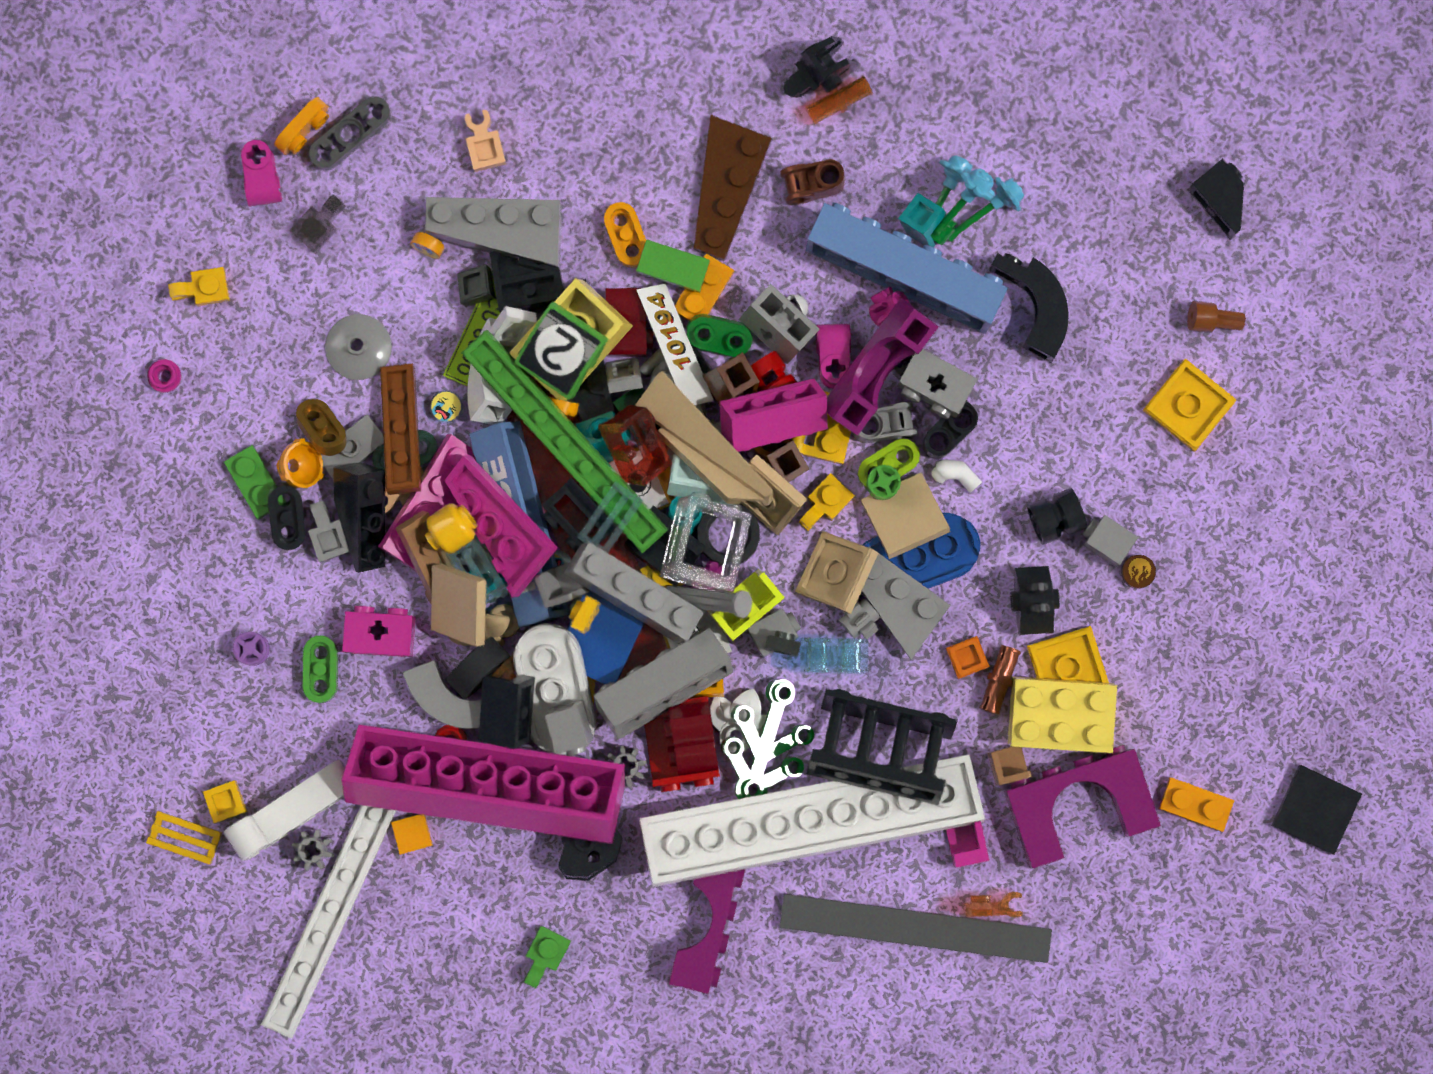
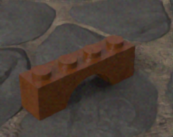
M743 353L702 375L719 406L720 401L758 392L760 381ZM791 439L783 440L780 443H770L754 447L746 451L750 460L758 455L787 482L810 470L796 444Z

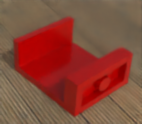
M708 696L687 699L679 705L707 702ZM669 711L644 725L653 787L660 786L661 792L681 790L680 783L693 781L694 787L713 785V778L720 777L719 770L678 776L677 766L670 767L668 747L674 746L673 738L666 739L663 718H670Z

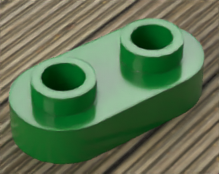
M698 314L689 320L686 327L689 342L698 349L735 357L741 353H747L752 345L751 332L742 322L709 314ZM700 329H708L710 331L709 335L705 338L699 337L697 334ZM734 336H739L742 338V341L739 345H732L730 339Z

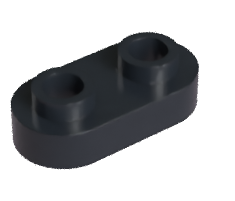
M281 482L274 485L267 495L271 536L279 548L293 550L298 548L305 539L302 498L296 487L287 482ZM281 494H288L290 499L287 503H280L278 497ZM285 526H291L294 528V531L291 535H284L281 533L282 529Z

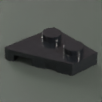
M495 251L489 252L500 313L505 306L525 311L546 307L555 302L563 293L564 286L559 267L549 264H535L532 260L520 257L518 260L501 256L499 252Z

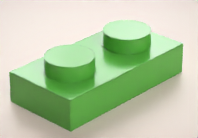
M251 445L227 459L224 463L255 517L259 520L269 514L267 495L276 483L256 448ZM281 494L278 497V501L280 503H287L284 496Z

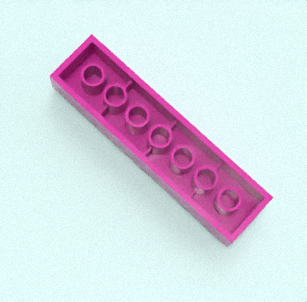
M358 724L342 777L345 803L612 844L625 789L624 764L519 748L510 749L486 743Z

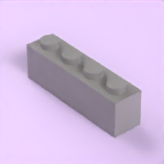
M590 542L579 546L564 572V575L676 643L689 640L704 613Z
M710 628L703 632H695L687 642L674 649L669 648L662 651L649 664L645 666L639 665L630 670L625 678L616 683H607L601 687L598 693L594 695L597 710L616 739L619 740L669 711L668 707L679 705L733 673L732 661Z

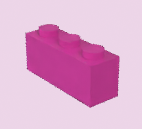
M813 378L720 401L721 435L738 452L828 429L827 395Z

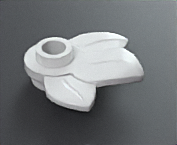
M754 689L741 693L734 699L733 703L724 697L713 698L710 706L711 720L715 728L720 731V743L725 738L730 737L732 731L737 730L741 732L738 724L734 723L731 719V711L737 705H746L753 710L754 718L752 722L759 736H761L767 715H760L761 701ZM741 709L738 712V719L743 721L747 717L745 709ZM743 736V752H745L749 746ZM730 742L728 744V752L734 753L737 748L736 743Z

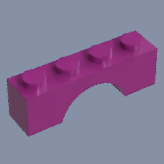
M900 298L827 396V413L858 436L878 409V395L887 376L903 359L919 354L939 326Z
M746 869L694 879L693 885L699 888L710 902L712 923L705 937L697 944L677 949L669 981L670 985L709 994L710 986L717 988L722 968L715 967L718 953L725 955L730 936L723 932L726 920L733 922L738 903L731 899L734 887L741 888Z

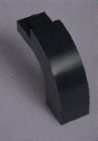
M997 253L989 271L1022 288L1029 295L1034 305V324L1022 348L1052 363L1062 346L1068 328L1069 312L1063 288L1049 268L1034 257L1026 269L1021 266L1023 262L1017 257L1005 253L1004 256Z

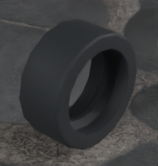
M717 504L710 507L701 516L697 527V540L706 546L703 554L710 561H715L721 566H737L746 562L755 553L760 541V526L755 515L746 506L740 504ZM723 515L739 517L748 529L746 545L740 551L733 554H724L717 551L709 540L711 524Z
M489 637L485 640V645L477 646L454 668L446 681L463 699H467L482 687L485 676H493L505 664L510 654L493 637Z

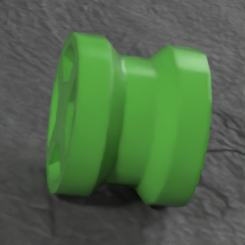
M880 465L872 469L866 481L868 492L878 500L892 498L901 485L900 474L889 465Z

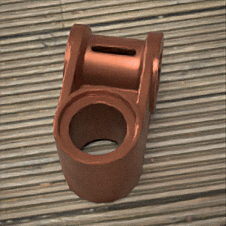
M833 159L810 164L793 165L780 171V176L785 179L788 196L785 199L787 205H800L812 200L835 196L845 186L843 166ZM827 172H834L839 176V179L833 184H826L821 180V177ZM795 180H798L799 182V190L797 189Z

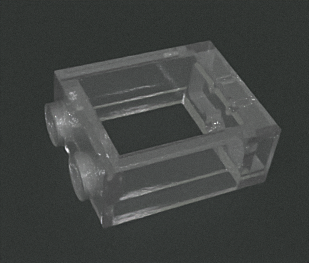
M692 492L689 496L679 498L660 576L700 589L734 592L752 514L741 511L742 507L738 504L722 502L721 505L711 502V496L699 492ZM695 510L733 522L721 574L683 563Z

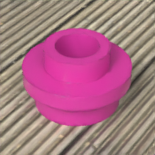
M158 360L148 370V382L158 392H171L181 382V370L171 360ZM165 370L169 371L171 374L170 379L167 382H161L159 379L160 373Z

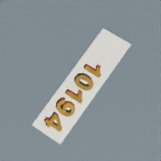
M666 284L636 289L675 385L694 405L714 401L708 385L702 376L703 373Z

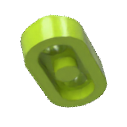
M898 439L866 458L858 469V480L861 485L867 489L868 471L880 465L892 466L898 471L900 477L912 471L920 459L917 445L908 439ZM899 451H905L908 453L909 459L904 463L899 462L896 454Z

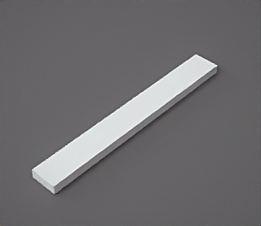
M361 805L261 1023L262 1026L292 1039L396 810Z

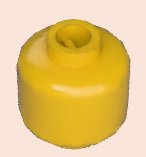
M449 503L429 516L426 522L429 531L425 533V537L435 551L441 548L444 552L453 554L474 539V529L477 527V524L464 505L458 507L453 503Z

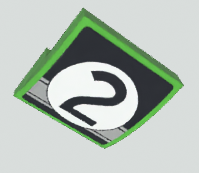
M552 302L532 330L514 363L570 400L575 397L588 370L595 366L608 338L557 303Z

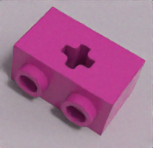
M354 606V612L345 611L342 652L413 657L416 617L408 615V609L388 608V614L374 613L375 607ZM379 622H382V627L388 629V634L381 635L380 640H377V636L371 634V629L377 628Z

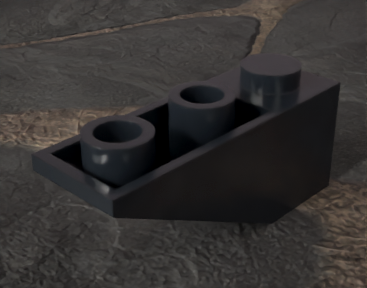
M361 462L333 467L334 503L355 572L360 573L385 567V551L378 547L385 536V470Z

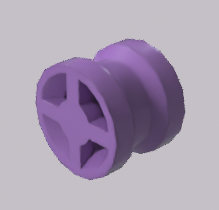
M244 632L235 639L233 653L239 662L249 666H257L267 659L270 653V646L268 640L263 635L255 632Z

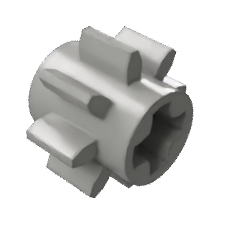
M865 598L859 603L856 602L851 614L842 611L844 616L839 619V622L854 639L861 634L867 640L879 630L875 622L880 616Z
M620 746L621 755L616 757L613 754H609L608 757L614 761L613 763L618 764L622 763L623 757H627L630 762H635L636 768L630 770L631 775L625 776L628 787H632L631 778L634 776L641 779L644 778L643 774L638 772L639 766H644L647 764V761H638L635 758L639 749L636 748L631 754H626L625 747Z
M319 829L315 831L314 837L311 838L306 831H302L303 841L301 843H292L291 845L298 849L299 854L294 857L293 861L303 860L306 862L304 866L306 871L312 868L313 863H316L320 869H324L323 859L325 857H334V854L328 852L327 845L331 844L333 840H322L320 838L322 833ZM315 841L317 842L316 848L320 849L321 853L310 859V852L305 851L306 845H312Z

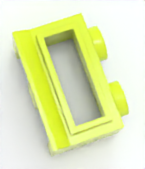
M760 569L754 571L730 591V593H737L743 590L751 595L752 608L746 617L739 618L734 613L707 610L708 614L732 641L785 598Z

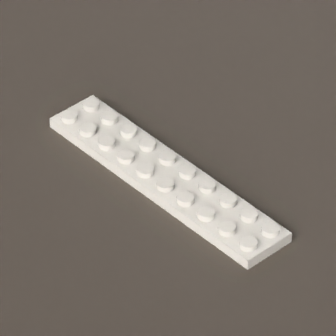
M970 755L938 761L935 775L940 779L946 780L939 805L830 781L639 818L652 886L656 887L972 825L976 821H981L982 823L985 820ZM923 764L903 768L906 771L921 773Z

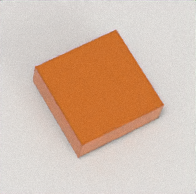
M978 636L945 648L957 679L990 667Z

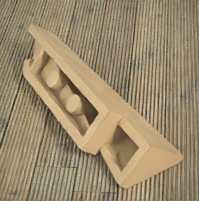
M661 371L635 405V408L640 413L661 427L658 430V437L727 504H740L741 501H758L768 506L772 503V488L669 377Z

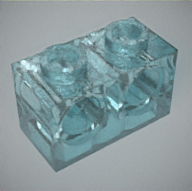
M800 638L799 673H868V639Z

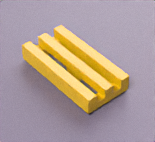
M157 811L155 822L151 827L150 837H148L146 842L147 844L209 865L212 864L223 832ZM164 820L213 837L212 842L209 843L162 827V822ZM160 833L207 849V856L159 840L157 836Z

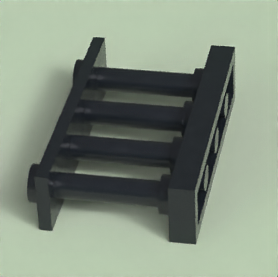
M826 689L821 709L831 711L825 741L823 749L812 750L806 774L939 805L946 782L945 779H940L935 775L942 738L952 739L958 720L949 718L948 715L940 712L927 713L851 695L848 691L842 689ZM844 715L864 719L856 757L853 758L839 755L836 752ZM877 722L896 727L890 761L886 766L869 760ZM910 730L929 734L921 773L906 771L902 767Z

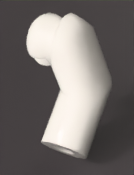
M941 460L932 469V477L936 482L944 483L947 479H958L969 493L982 483L963 461Z

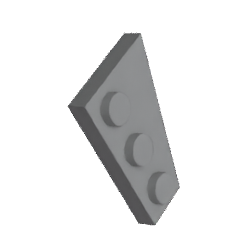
M879 553L861 591L910 660H912L951 606Z

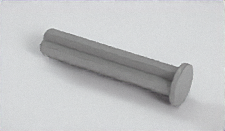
M673 585L666 587L667 590L698 609L734 613L736 617L744 618L750 613L752 608L751 595L743 590L737 593Z

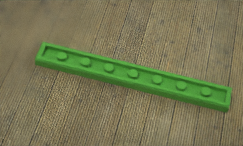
M485 330L462 352V355L642 553L669 530L527 372L514 363L515 359L489 330Z

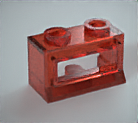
M629 405L610 420L598 425L616 467L626 483L645 486L672 465L667 453V445L660 438L655 427L654 416L647 407ZM627 427L630 428L643 457L636 464L632 460L637 456L635 449L630 445H625L621 436L627 430Z

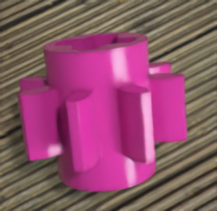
M891 287L873 295L871 300L874 304L869 308L872 321L877 326H880L900 298L909 303L906 295L901 291L893 292Z

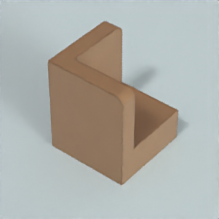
M1009 747L987 753L996 786L1032 777L1030 770H1027L1022 747Z

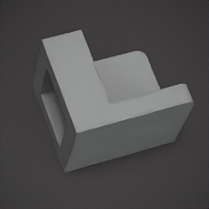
M570 562L555 566L534 577L545 608L573 600L590 591L564 575Z

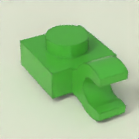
M541 925L526 953V956L534 960L524 979V983L537 988L547 967L556 971L571 940Z

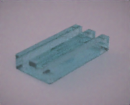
M615 481L577 538L585 543L590 542L609 553L644 500ZM617 491L623 494L597 534L591 539L587 535ZM628 499L632 500L634 503L604 547L601 546L599 542Z
M476 536L471 542L455 553H446V557L453 568L466 572L456 556L460 553L471 573L484 579L467 549L473 548L496 587L495 590L491 591L486 583V604H492L496 602L497 598H504L508 595L506 586Z

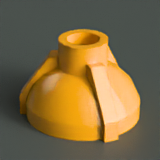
M305 438L295 439L293 443L284 449L280 459L277 461L276 467L281 480L296 488L311 487L319 480H322L324 476L322 473V456L314 449L310 442L305 441Z

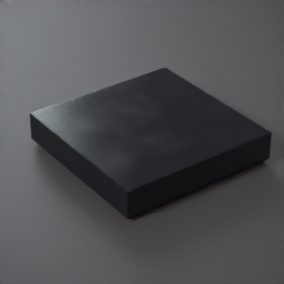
M1299 765L1271 826L1335 855L1362 793L1303 765Z

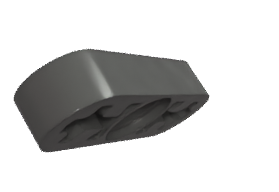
M376 96L367 98L318 138L309 149V158L313 165L319 170H332L385 127L391 118V110L387 102ZM371 106L375 108L382 106L383 109L380 112L383 117L379 120L375 117L368 120L366 124L370 129L365 131L361 122L355 118L360 115L364 121L370 116L369 108ZM353 125L359 129V137L354 142H345L341 138V132L346 126ZM333 136H335L339 145L345 148L342 152L337 147L330 152L332 159L328 162L324 159L317 161L320 156L318 153L320 148L323 147V149L329 150L334 146L333 141L330 140Z

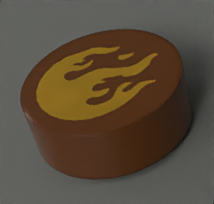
M1134 555L1128 558L1122 565L1121 576L1129 587L1141 589L1153 582L1156 576V567L1147 556Z

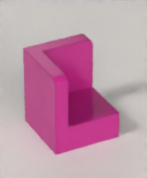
M976 821L972 825L946 830L954 867L958 868L989 861L981 821Z

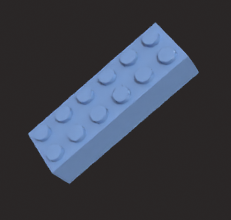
M824 203L807 239V252L884 288L891 287L893 292L901 291L908 299L986 334L1008 290V287L1002 285V279L989 273H985L984 276L972 271L973 267L962 260L954 259V262L941 257L942 252L932 246L924 245L921 248L911 243L912 239L904 233L893 231V234L884 231L880 229L881 224L871 218L863 217L862 220L850 215L851 210L841 204L833 203L830 206Z

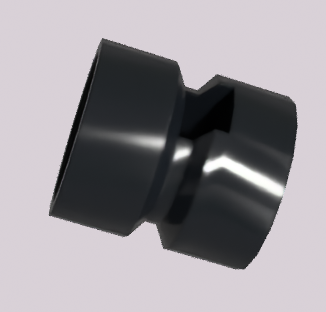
M1072 488L1054 494L1052 501L1043 498L1027 504L1029 518L1042 545L1060 539L1061 533L1064 531L1070 535L1087 528L1082 506Z

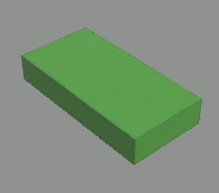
M646 240L636 273L700 293L710 260Z

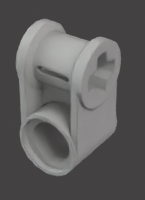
M912 402L896 403L878 408L870 419L876 425V432L872 435H867L861 431L858 436L853 433V436L862 443L885 440L893 441L917 436L918 431L913 428L910 411L913 408Z

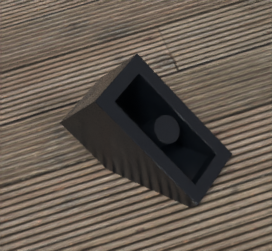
M1222 158L1192 183L1188 191L1231 240L1241 230L1244 183L1241 180L1242 174L1238 168L1230 162L1227 164Z

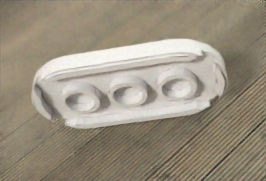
M540 624L530 628L519 639L514 650L515 672L517 677L523 674L535 677L531 739L539 748L548 753L556 754L545 719V714L549 709L583 700L593 736L596 730L595 711L581 648L575 636L564 627L556 624ZM566 752L558 753L559 755L567 756Z

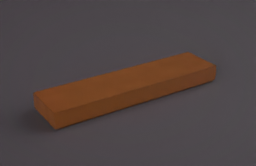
M413 363L380 367L386 492L388 495L420 492L421 473L415 367Z

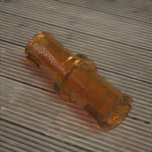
M863 75L840 89L835 88L831 91V94L810 105H806L805 108L812 122L816 125L818 122L839 111L841 113L848 111V106L869 95H873V92Z

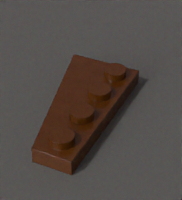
M710 115L694 250L725 262L771 144V137Z

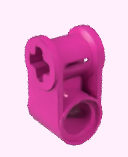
M261 140L247 142L241 151L244 171V189L248 206L282 202V194L279 192L280 182L276 172L273 152ZM258 150L265 155L260 159V164H256L253 159H250L255 157V151Z
M850 324L816 325L820 329L816 333L819 377L823 385L830 389L836 386L850 367ZM831 365H837V369L843 371L840 372L839 378H833L831 372H826L830 371Z

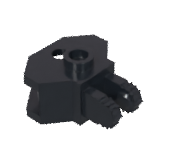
M831 36L809 46L801 53L802 58L795 63L798 71L784 82V94L791 98H802V96L809 94L811 91L823 92L825 90L826 93H829L843 83L842 80L852 74L859 64L856 59L850 61L848 58L836 63L832 56L840 50L844 42L841 37Z
M1049 566L1014 568V591L1010 592L1011 611H1016L1019 636L1054 633V609H1059L1060 598L1058 588L1053 589Z
M616 828L612 844L561 836L564 847L558 863L559 870L566 880H591L616 863L622 845V836ZM598 855L600 860L592 863L589 861V857Z

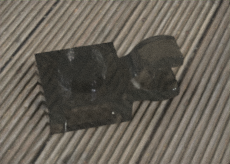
M333 194L324 203L320 212L311 206L289 231L316 254L338 230L331 222L341 213L346 205Z

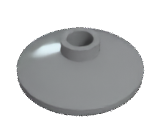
M363 314L350 315L339 320L329 331L325 344L326 356L332 368L343 377L352 380H364L377 375L380 372V367L387 365L392 350L391 338L384 325L377 319ZM355 340L363 342V347L359 351H354L351 348V344Z

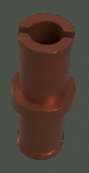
M1000 645V651L992 673L989 672L987 676L989 683L979 707L980 709L1000 715V709L1007 689L1012 687L1013 684L1011 677L1021 651Z

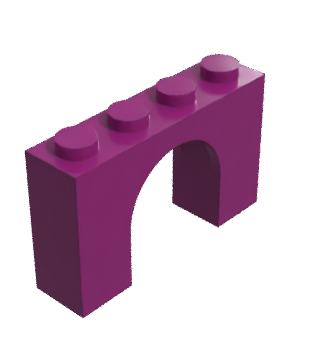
M1124 745L1113 748V753H1106L1107 757L1094 761L1092 755L1073 761L1075 768L1062 772L1061 766L1042 771V779L1030 782V779L1026 778L1010 782L1011 789L1005 790L1004 794L1029 868L1034 869L1065 858L1053 824L1052 811L1058 795L1067 786L1076 782L1086 781L1094 783L1109 794L1126 837L1161 826L1135 749L1126 750Z

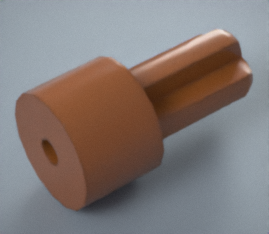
M1192 301L1187 314L1189 330L1208 333L1213 332L1215 327L1243 330L1246 320L1244 313L1218 310L1215 303Z

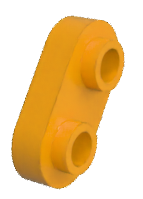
M319 97L312 99L276 138L274 146L284 155L290 152L293 154L299 152L307 141L305 136L313 128L315 130L320 129L328 120L329 115L327 111L329 106Z
M624 202L614 203L607 208L604 214L606 230L619 262L626 267L636 268L646 243L645 235L634 208ZM617 216H625L627 223L624 226L616 225L614 221ZM630 246H635L639 250L638 254L634 257L626 254V250Z

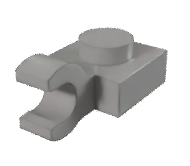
M320 501L310 505L317 528L311 529L308 532L318 561L321 563L349 553L340 520L331 522L325 502Z

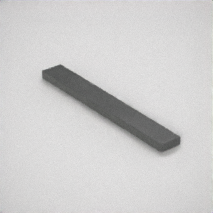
M784 894L780 928L1043 963H1048L1052 935V929L790 894Z

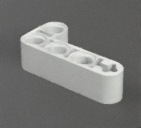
M340 759L326 766L255 814L241 819L223 832L241 861L255 857L259 854V851L267 849L288 835L289 831L292 830L293 832L314 818L315 814L323 812L344 798L342 777L345 767Z

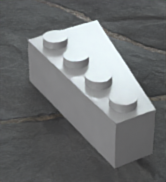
M426 197L425 231L438 240L487 253L495 251L504 257L517 260L520 257L532 260L535 264H549L560 268L562 216L560 200Z

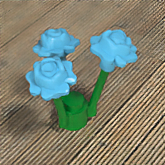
M956 155L950 157L948 161L940 160L939 164L945 168L944 173L947 177L942 184L945 187L936 204L942 207L950 191L955 190L958 182H964L966 188L961 193L962 198L946 213L945 217L931 234L932 239L942 246L948 239L953 242L961 232L993 209L997 211L1005 205L1017 211L1021 210L1019 202L1023 199L1024 194L1022 188L1013 178L1005 182L1000 177L995 178L998 186L996 187L997 194L995 195L991 189L994 185L993 178L985 170L980 168L971 171L973 165L969 164L968 160ZM975 197H983L990 201L988 205L954 228L957 222L953 218L967 202L971 203Z

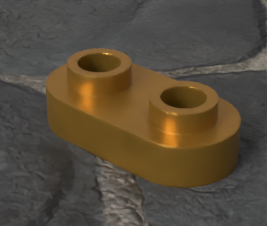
M309 399L303 401L297 407V424L319 454L333 456L344 450L347 444L345 429L324 401Z

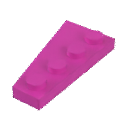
M452 434L446 435L422 474L421 491L411 492L378 546L415 572L414 565L396 531V527L421 511L429 512L431 516L449 503L459 507L445 479L464 455H471L475 460L476 458L472 448Z
M464 455L447 476L445 482L458 505H464L477 524L475 534L480 543L486 545L493 557L491 562L497 573H502L508 584L506 588L511 597H519L558 547L471 455Z

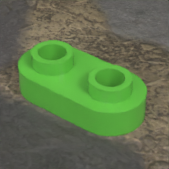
M315 636L306 642L303 649V691L309 700L316 703H326L334 698L338 690V648L332 639L326 636ZM323 646L327 649V656L324 659H318L316 657V650ZM319 680H324L327 683V689L323 693H319L315 689V685Z

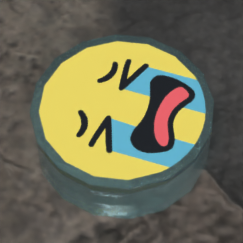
M451 390L437 392L430 401L432 416L442 424L456 422L463 413L464 405L461 398Z

